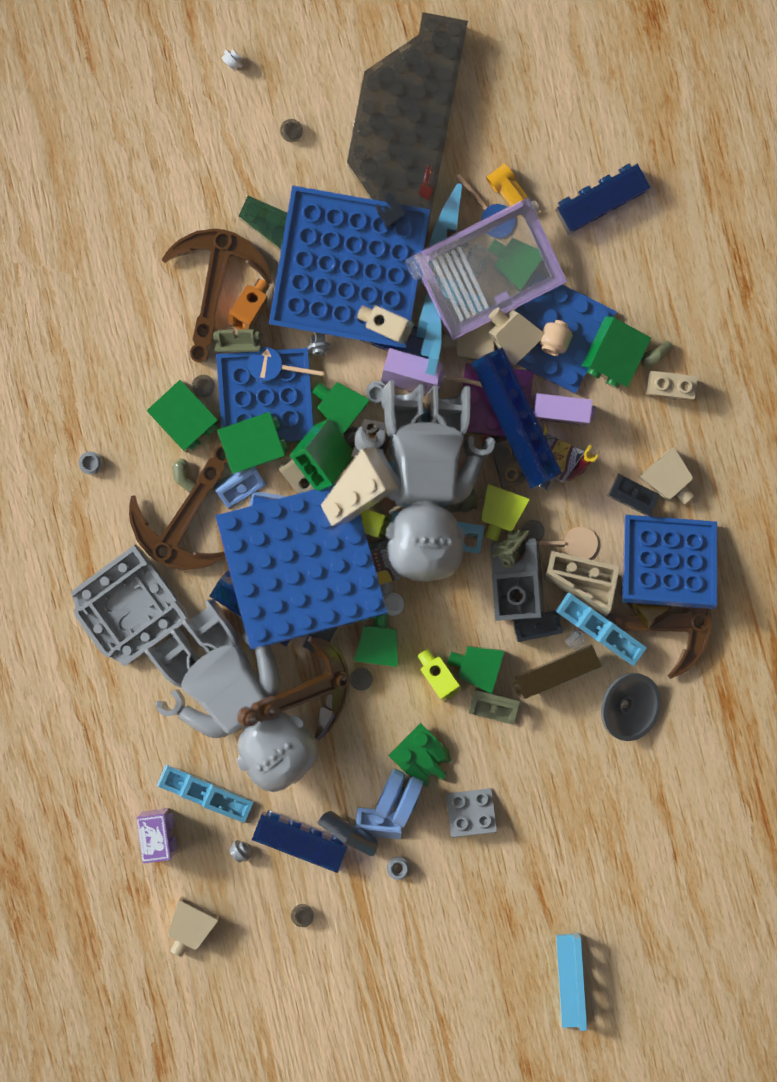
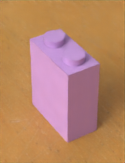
M389 348L381 381L387 384L390 380H393L394 387L412 392L421 384L423 385V395H427L433 386H438V391L440 392L445 372L441 371L443 363L438 362L435 376L426 374L429 359Z
M537 393L533 399L531 419L586 426L590 421L594 420L596 406H592V400Z

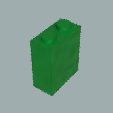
M605 316L581 366L588 369L587 374L597 379L600 376L607 379L606 384L618 389L619 386L628 388L651 337L615 317Z
M182 380L176 382L146 410L184 452L188 450L194 451L201 444L199 440L205 434L210 436L218 428L216 424L219 420Z
M268 412L217 430L233 475L286 457L285 451H288V447L284 437L279 438L277 430L281 429L277 416L272 417L271 413Z
M329 418L314 425L289 456L312 487L319 491L334 484L351 462L353 450Z

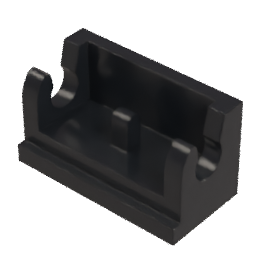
M391 192L385 195L388 205L384 206L385 211L382 210L379 204L376 206L377 213L383 220L386 230L405 217L404 210Z
M619 473L607 494L608 497L645 516L652 514L660 497L658 493Z
M555 610L545 612L544 618L512 620L516 641L522 642L563 633L559 619L560 615Z

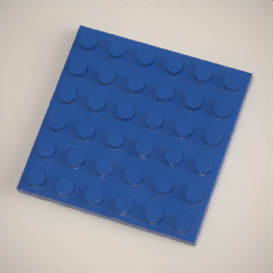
M292 185L269 324L406 348L407 342L404 345L367 328V322L358 319L357 315L362 306L372 310L375 306H378L411 322L419 272L411 256L423 251L430 209L399 204L405 212V217L386 230L383 220L377 213L376 206L379 204L382 210L385 211L384 206H388L387 202ZM385 318L380 320L379 325L384 324Z
M336 484L319 491L314 489L215 515L250 650L387 614L360 515L347 524L332 526L321 507Z

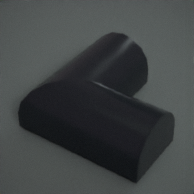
M328 811L321 816L318 825L345 844L369 856H374L378 848V841L374 836L355 827L333 811Z

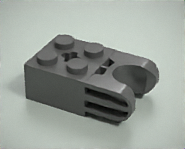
M530 538L526 542L523 559L508 568L502 565L499 556L492 557V554L501 543L493 541L491 544L495 621L544 618L540 546L537 538ZM517 590L523 593V599L520 602L518 599H514V594H518Z

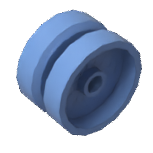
M393 768L378 800L374 815L385 819L394 807L392 822L404 827L418 802L423 780L412 776L403 788L405 773Z

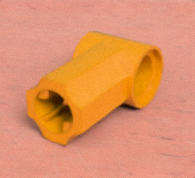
M505 163L486 176V180L492 189L502 196L509 207L528 198L515 181V175Z

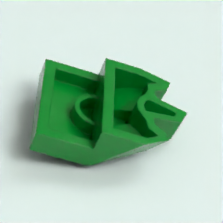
M421 722L388 754L407 775L423 780V785L426 787L430 783L428 779L430 775H434L444 781L446 772L440 764L442 762H451L449 749Z

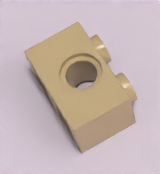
M651 371L648 373L646 396L692 401L695 399L698 376Z

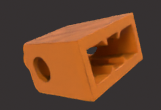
M259 278L254 287L246 285L229 312V325L236 329H252L267 304L268 296L266 292L270 287L269 283Z

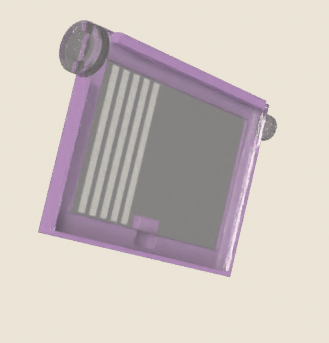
M525 198L406 259V265L415 280L422 278L450 340L453 341L492 321L489 315L496 308H500L505 314L567 282L537 217V214L540 213V207L535 200L530 201L529 198Z

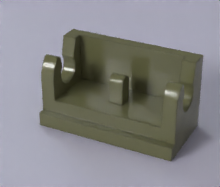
M474 689L468 713L513 725L520 701Z

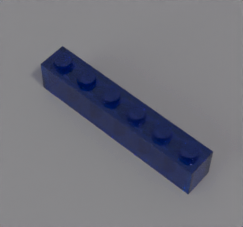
M502 347L485 354L472 362V366L530 489L563 474L504 348Z

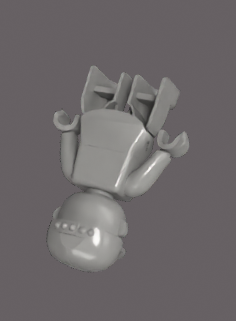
M390 380L382 389V408L385 410L386 431L391 439L390 453L393 469L383 451L379 450V447L384 442L385 430H379L376 434V442H370L366 438V431L360 426L355 435V446L359 451L364 448H376L398 487V489L386 497L395 501L398 506L406 507L399 512L394 522L389 524L386 531L387 537L391 539L388 543V555L392 567L400 575L416 581L424 582L443 579L453 575L459 568L463 556L462 541L465 539L464 530L462 527L457 526L455 518L445 508L449 504H457L464 501L470 495L483 459L494 449V439L489 436L481 444L482 450L474 446V437H468L464 440V449L468 457L457 476L458 457L463 436L467 431L470 421V387L465 386L455 397L443 399L438 398V386H433L426 395V409L430 413V423H421V415L423 414V385L419 384L410 394L394 395V381Z
M215 599L206 600L205 604L208 607L194 618L184 619L182 623L208 654L199 658L189 646V640L180 628L170 630L172 636L157 647L147 648L145 653L168 681L175 686L181 687L182 690L199 702L210 715L188 705L185 706V698L179 689L171 693L176 700L174 709L169 708L166 701H155L156 708L164 716L179 715L178 718L211 738H223L243 729L238 739L240 756L237 762L239 768L242 771L249 770L247 774L252 781L265 791L277 792L284 790L302 779L317 760L316 743L308 730L302 729L304 722L296 715L290 716L281 712L278 716L262 723L258 722L255 726L249 728L238 723L237 715L241 708L251 707L257 701L278 694L280 690V676L270 645L258 648L255 651L259 671L258 676L252 668L246 653L239 647V638L228 619L224 616L222 608ZM245 633L241 637L249 645L247 634Z

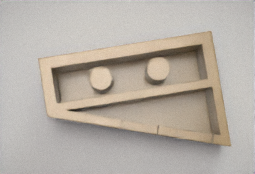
M364 448L360 451L322 503L321 507L332 526L347 524L398 489L376 448Z
M552 551L548 558L544 579L607 616L611 611L620 566Z

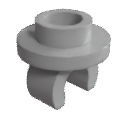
M314 332L315 336H310L311 345L307 347L308 352L313 353L314 356L324 355L331 348L330 343L325 342V334Z

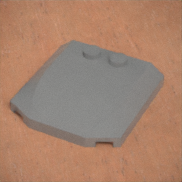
M133 545L71 591V595L74 598L76 619L100 652L106 657H111L120 662L123 666L128 665L143 654L147 648H151L171 633L170 630L180 627L184 619H190L182 603L145 552L137 545Z

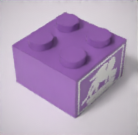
M169 808L141 812L136 818L143 864L171 860L176 850H178L177 836L172 834L173 827H175L174 814H170Z

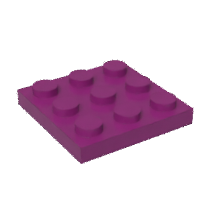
M466 363L464 378L489 384L495 375L509 373L519 380L522 387L521 396L514 405L500 407L490 400L487 393L488 388L463 382L462 390L465 386L470 387V421L466 433L525 440L534 372Z

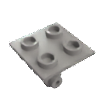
M491 788L446 794L451 838L497 833Z

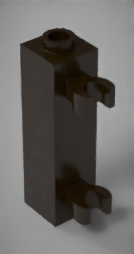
M590 644L514 676L516 682L513 683V686L518 696L522 695L524 699H527L602 666L593 645Z

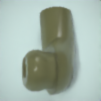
M664 341L659 347L645 352L641 359L642 365L645 368H652L655 363L659 362L673 349L671 342Z
M179 459L172 466L174 481L190 493L196 483L186 476L188 462L185 459Z

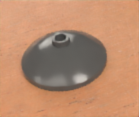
M628 673L617 678L609 686L602 700L601 718L605 729L611 736L622 741H634L646 735L653 728L661 709V697L657 685L651 678L643 674Z

